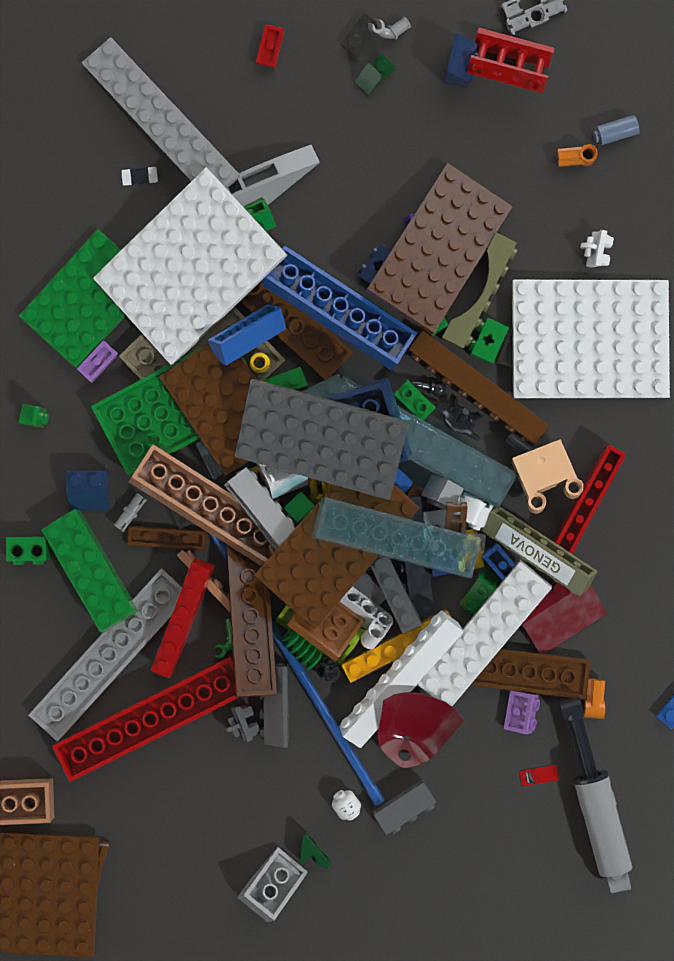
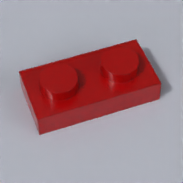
M265 24L256 64L276 68L285 32L283 28Z

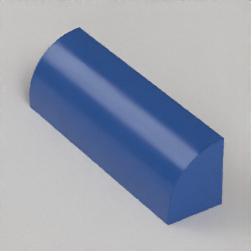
M267 304L208 339L214 355L221 363L228 365L284 331L286 326L282 310L279 307Z

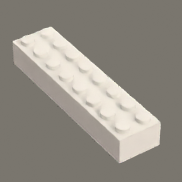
M520 560L466 624L461 636L430 669L418 685L432 697L453 706L551 590L552 585Z

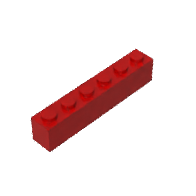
M611 445L604 446L583 485L581 495L575 499L553 542L573 554L626 456L625 453Z
M198 558L191 563L152 666V672L170 678L175 672L215 565Z

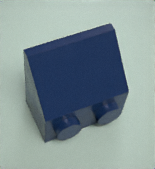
M458 33L455 34L444 83L467 88L468 82L472 83L474 77L473 74L467 73L471 55H478L476 51L477 44Z
M66 471V492L69 509L110 510V471Z

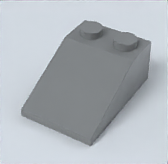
M277 847L248 881L237 898L266 922L274 921L308 871Z

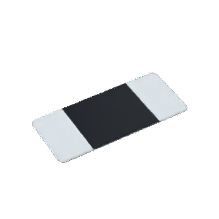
M148 167L122 170L123 185L158 182L157 168Z

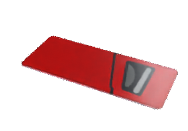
M557 765L520 771L522 786L559 780Z

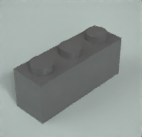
M421 779L374 810L373 814L386 835L389 833L395 834L402 828L401 825L404 823H412L418 818V814L423 811L426 813L433 809L436 800L423 779Z

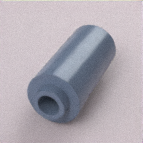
M631 115L596 126L595 131H593V137L595 142L602 146L639 134V124L635 115Z

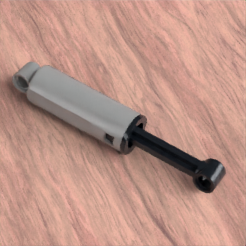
M576 697L560 701L564 720L568 721L582 773L575 777L573 781L599 875L607 877L611 893L631 890L628 872L633 867L616 807L617 803L610 784L608 771L597 770L583 720L585 715L581 699Z

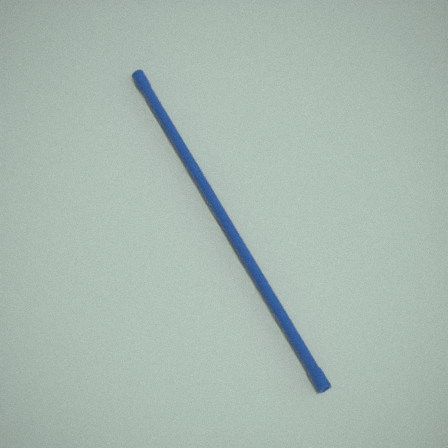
M210 534L227 562L226 544ZM271 616L273 639L361 780L375 806L381 804L385 800L371 780L348 740L342 736L337 722L299 660L295 659L294 653H290L291 647H284L287 641L285 640L280 643L283 634Z

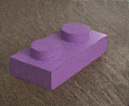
M103 340L77 370L93 383L119 354Z

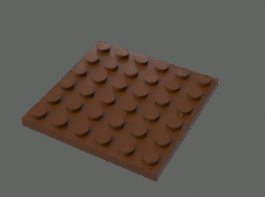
M0 831V952L84 958L94 957L100 837Z

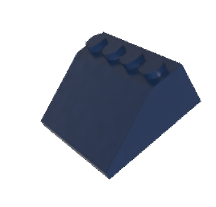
M389 378L367 383L326 398L401 419ZM407 435L400 462L408 461L412 456Z

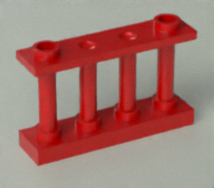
M478 28L474 43L477 44L476 49H479L477 56L471 55L467 73L543 93L548 75L542 74L543 67H549L554 48ZM486 51L498 54L497 60L485 59ZM505 57L516 59V65L504 64ZM524 62L535 64V71L523 69Z

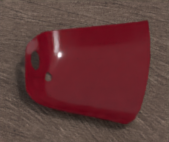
M410 692L393 694L383 700L378 729V743L381 750L394 763L402 768H410L431 759L465 720L455 708L435 697ZM405 736H409V737H410V741L405 740V739H403V738H404ZM400 750H407L411 755L410 759L407 761L401 760L398 755Z

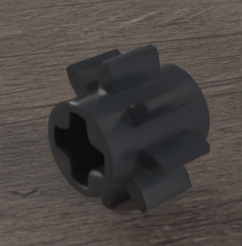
M329 656L322 657V660L318 661L316 673L320 679L325 678V681H331L334 677L339 676L340 665L338 661L335 662Z

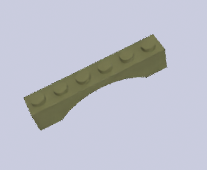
M497 232L495 233L485 252L487 278L480 298L467 312L450 321L441 340L460 350L464 346L469 347L473 339L470 335L473 329H478L482 321L479 318L482 311L486 313L491 304L488 301L490 295H495L500 286L497 283L499 277L504 278L509 268L506 264L509 259L513 260L517 249H515L516 242Z

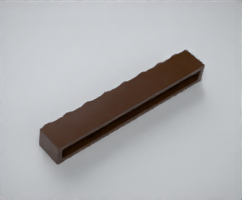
M422 331L409 348L410 358L417 363L423 362L426 365V370L433 375L435 373L439 374L442 377L440 379L448 386H451V384L455 386L458 394L464 398L467 396L473 400L472 404L480 410L482 408L489 412L488 416L496 422L498 420L505 424L503 427L510 433L515 431L520 435V439L528 445L530 443L535 445L549 427L546 422L426 332Z

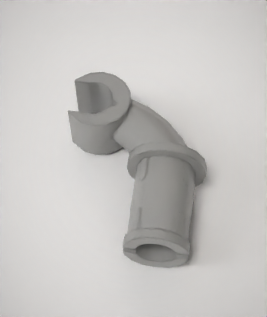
M403 17L392 26H387V28L382 20L376 18L377 28L372 23L368 25L370 31L377 33L383 38L397 40L400 34L411 28L406 17Z

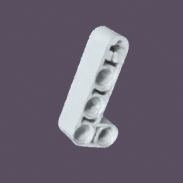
M352 586L340 602L365 620L362 627L366 630L360 640L365 648L374 649L393 624V618L388 612Z

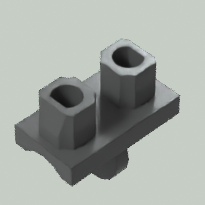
M251 706L232 707L231 710L236 723L233 717L228 718L230 726L225 728L226 732L232 731L234 737L240 736L239 728L244 741L253 740L252 737L260 732V728L257 722L249 725L246 723L245 718L254 715Z

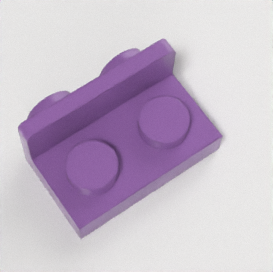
M510 690L504 729L522 734L532 733L537 723L535 714L540 706L539 695Z

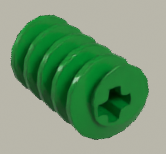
M290 629L281 637L280 643L285 640L287 641L284 645L285 648L292 646L291 654L297 652L295 659L302 657L300 664L307 663L305 670L311 669L320 660L323 652L293 629Z

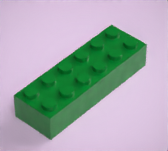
M74 509L41 529L100 632L110 630L139 612L80 510Z

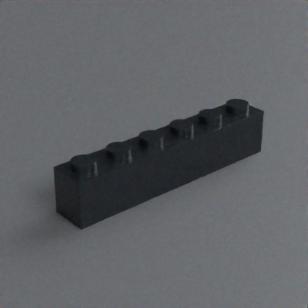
M417 495L408 496L420 509L398 533L399 543H396L398 555H401L399 571L400 574H403L404 579L401 583L418 615L435 614L421 497Z

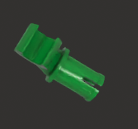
M231 618L224 619L227 637L225 638L227 641L214 647L223 649L220 655H215L218 658L226 656L233 649Z

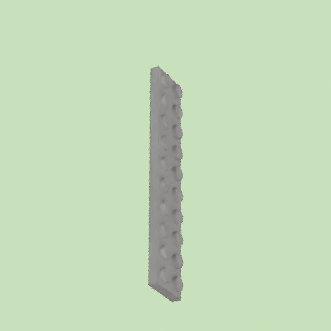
M111 37L82 62L87 71L191 182L206 167L226 189L240 177L239 173Z
M161 568L133 599L139 612L110 630L103 632L33 709L29 716L58 742L172 616L182 586Z

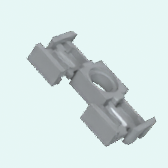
M510 0L500 6L508 18L505 24L512 37L515 36L516 31L528 26L529 29L547 22L550 16L559 12L565 14L567 11L566 5H563L564 0H540L541 4L525 11L523 8L520 9L518 5L519 0ZM533 11L540 12V21L532 20L531 13Z

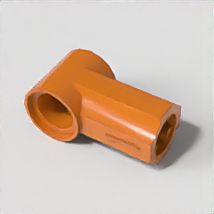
M591 144L584 145L583 147L557 149L558 167L590 166L597 157V149ZM583 152H590L592 154V158H584Z
M588 679L586 700L583 701L585 715L583 717L604 719L605 680Z

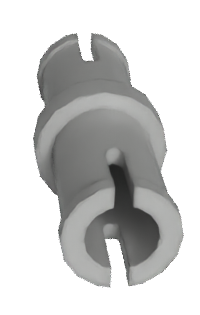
M136 493L130 504L123 508L124 512L114 525L124 532L132 519H136L138 511L147 500Z

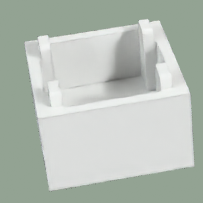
M257 463V468L272 499L309 485L308 477Z

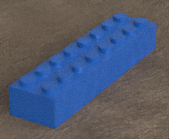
M284 245L282 250L287 256L262 279L260 284L392 371L417 332Z

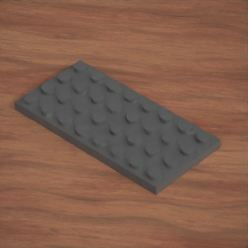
M252 379L250 380L235 457L390 500L409 421Z

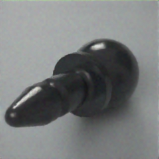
M430 380L429 383L421 381L411 382L415 388L427 390L428 394L432 393L437 397L443 396L446 392V385L441 381L434 382Z

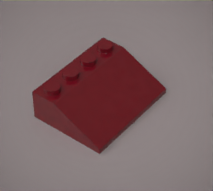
M553 579L547 581L552 585L551 590L521 624L540 654L547 653L607 614L591 585L584 594L578 596Z

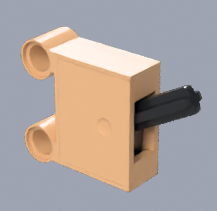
M514 433L508 436L506 443L522 454L512 458V465L528 500L527 507L530 512L535 514L542 512L546 505V498L541 492L566 483L564 487L566 497L576 499L581 495L583 483L577 478L561 439L534 449ZM574 484L579 488V491L572 493L568 486ZM539 499L542 502V506L536 508L531 504V501Z

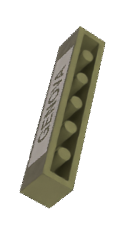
M500 506L490 512L485 527L481 529L489 538L495 539L504 548L513 551L522 560L528 561L537 570L544 572L555 582L562 584L571 593L581 596L588 590L598 572Z

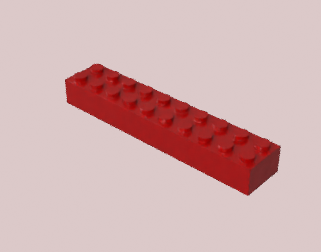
M233 655L56 742L52 747L69 782L239 698L236 697Z

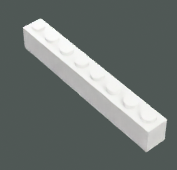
M442 610L438 615H435L431 619L430 624L418 634L416 640L407 646L402 656L393 662L392 667L387 673L383 674L379 682L367 692L366 697L356 704L351 714L342 720L339 726L342 736L361 748L379 728L383 700L393 694L411 692L464 632L460 624Z

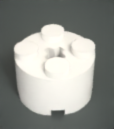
M464 492L463 496L460 495L458 504L467 502L466 522H468L469 527L480 531L481 527H485L493 505L489 503L486 506L484 500ZM453 512V515H460V512Z

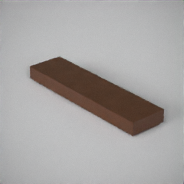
M128 526L127 545L206 551L207 531Z

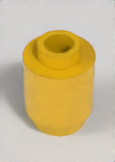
M256 353L251 357L250 367L256 373L263 374L270 369V359L264 353ZM260 360L264 361L265 365L262 368L257 366V363Z

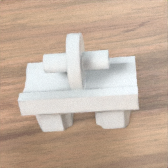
M607 231L592 232V236L587 238V243H581L580 248L585 250L584 256L588 257L587 267L609 265L610 256L603 254L604 248H611L614 238L607 235Z

